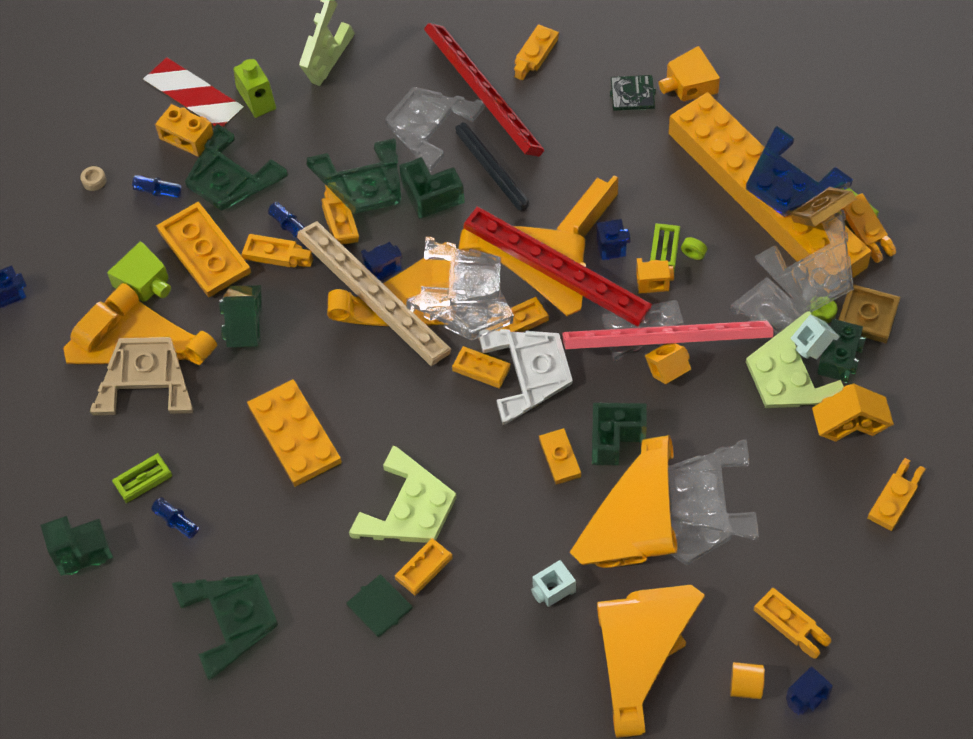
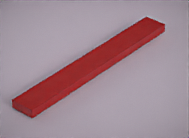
M428 23L424 28L426 33L524 154L540 157L544 152V148L445 27Z
M478 206L464 222L463 228L637 327L640 326L651 310L652 304Z

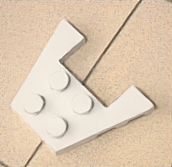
M487 328L477 329L483 353L510 348L522 394L497 400L502 425L511 422L572 385L573 380L559 333L534 331L521 333L510 332V330L500 329V331L487 330Z

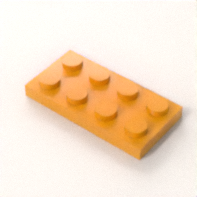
M199 201L156 225L158 232L208 298L251 273L249 265Z
M294 379L247 402L250 411L294 487L342 463L341 457Z

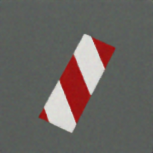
M168 57L143 78V80L200 117L207 118L211 124L219 129L244 107Z

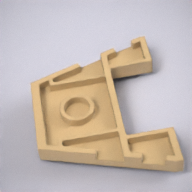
M171 337L119 338L108 364L105 379L99 386L96 401L92 403L90 408L91 414L116 415L117 390L169 388V413H193V406Z

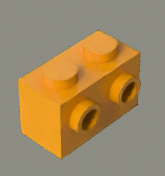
M172 104L155 124L159 139L197 157L201 155L215 137L212 124L207 118L196 116L187 109L179 108Z

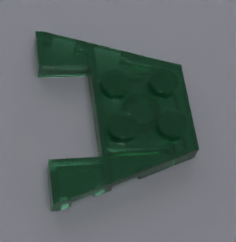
M217 124L213 130V136L210 140H207L202 156L197 158L185 183L186 187L223 211L286 178L288 172L287 169L270 159L253 175L221 154L235 141L233 133Z
M395 138L375 142L374 150L380 160L379 163L340 172L336 171L328 153L307 157V167L354 214L400 204L401 188Z
M258 574L223 577V580L217 581L202 579L196 580V583L183 584L182 581L172 583L181 609L209 598L226 641L225 644L198 654L208 680L213 679L278 626Z

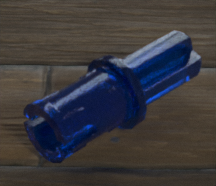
M135 175L132 181L133 190L149 192L153 196L162 194L178 198L182 191L181 185L164 182L160 177L148 178Z
M274 202L268 208V214L279 222L283 230H288L294 237L297 238L298 231L305 228L297 220V216L287 211L279 202Z
M162 497L153 503L151 507L152 512L164 519L168 527H175L190 539L194 538L198 533L199 527L184 516L182 509L173 507Z

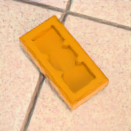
M464 346L452 366V371L499 389L510 370V363Z
M565 429L539 435V441L555 484L580 478L581 471Z
M432 538L395 575V580L416 596L453 559V556Z

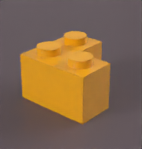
M854 383L843 387L840 392L824 398L821 403L812 407L819 436L835 442L856 430L874 436L894 425L886 397Z

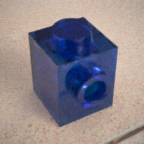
M622 219L597 223V244L601 260L625 257L627 243H630L631 240L629 229L624 228Z
M12 265L0 270V308L26 298L23 290L27 286L22 273H15Z

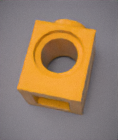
M676 343L664 344L645 355L652 376L664 384L691 370L688 361L690 356L687 349Z

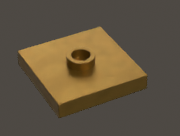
M829 187L792 211L789 215L793 222L815 227L856 200V197L852 191Z
M850 284L836 330L887 344L900 297Z

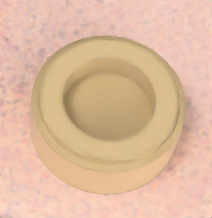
M91 166L81 173V182L87 190H99L106 183L105 173L100 167Z

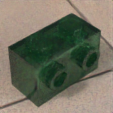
M832 319L830 327L840 337L837 341L833 339L822 353L817 374L848 383L850 373L856 374L860 360L855 358L856 352L862 353L866 338L861 337L863 326Z

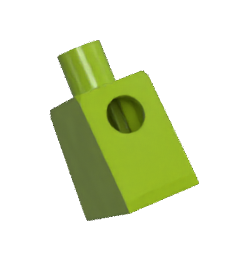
M247 59L242 64L235 66L233 71L236 88L253 116L257 118L275 110L276 104L270 83L255 59ZM255 92L261 93V97H256Z
M141 241L107 272L114 288L124 283L130 286L138 295L139 300L143 302L147 301L154 294L160 298H165L171 291V286L166 283L169 277L164 264Z

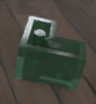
M422 157L399 165L401 183L419 219L465 203L464 187L454 167L431 175Z
M261 285L230 286L223 299H220L219 302L220 314H224L225 324L221 326L222 339H226V347L258 346L261 341L259 315L263 310Z
M593 402L592 465H619V442H642L643 439H646L647 403Z
M64 516L40 525L48 553L61 576L75 574L80 569L91 565H101L108 559L113 558L108 538L100 519L72 527L68 517Z

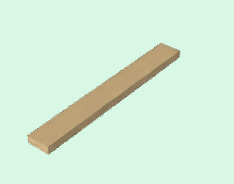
M318 221L298 231L297 238L430 366H433L450 354L451 348Z

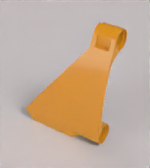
M514 226L586 267V263L583 262L585 238L583 236L558 230ZM466 229L461 231L458 253L462 257L474 259L480 257L485 252L530 284L566 316L581 310L583 296Z
M446 242L406 270L383 283L427 326L450 324L456 320V296L459 295L458 249ZM336 289L328 293L327 316L330 319L353 324L389 326L358 296L354 297L351 292Z
M121 283L104 303L102 301L96 303L76 324L70 335L71 340L63 349L66 364H109L119 338L171 337L178 360L186 359L201 365L218 345L214 338L204 331H199L197 335H193L163 318L141 303L138 295L130 286Z
M669 435L642 440L641 454L606 497L570 551L582 565L594 563L601 568H612L643 563L648 560L647 557L649 556L654 557L677 553V539L675 531L671 526L668 460L673 459L674 451Z
M684 585L640 590L630 593L626 599L597 602L599 625L602 628L616 738L638 736L645 733L642 704L676 642L705 597L694 586Z

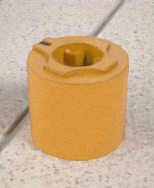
M733 662L730 696L761 699L764 690V665Z

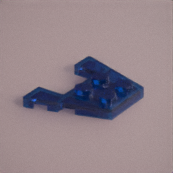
M776 126L746 183V190L786 217L829 187L844 188L845 190L852 185L853 179L837 167H834L825 177L817 182L783 158L781 155L793 145L794 137Z

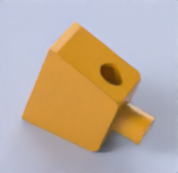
M697 46L668 63L667 78L659 81V88L663 94L675 91L680 100L688 101L699 98L707 92L710 95L717 94L719 92L720 77L701 48Z

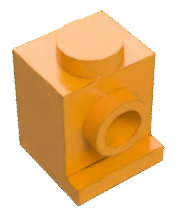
M637 258L636 276L638 292L669 291L670 281H674L673 266L668 265V260L642 262V258Z

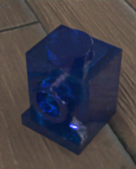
M391 242L376 246L370 252H367L366 249L361 251L363 265L379 280L402 270L400 259L403 258L398 246H393Z
M811 666L788 688L786 695L787 704L796 714L801 713L803 715L809 708L813 711L821 704L824 698L827 700L830 697L833 685Z

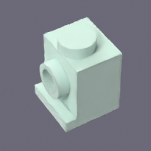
M810 314L790 339L797 345L796 351L803 357L808 359L811 356L818 359L833 339L837 341L840 336L825 321Z
M561 560L532 577L534 588L531 591L533 596L539 603L544 601L548 607L567 595L576 593V580ZM549 587H555L550 591L548 590Z

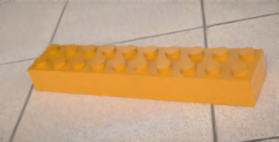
M708 92L670 115L669 135L829 294L868 268L872 251L834 214L815 227L793 222L789 214L815 196Z

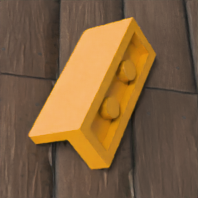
M613 176L608 183L597 177L557 227V230L585 237L618 195V177Z

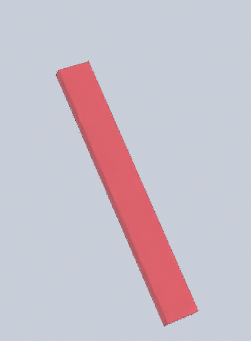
M768 321L573 331L563 333V344L565 349L772 338L773 327Z

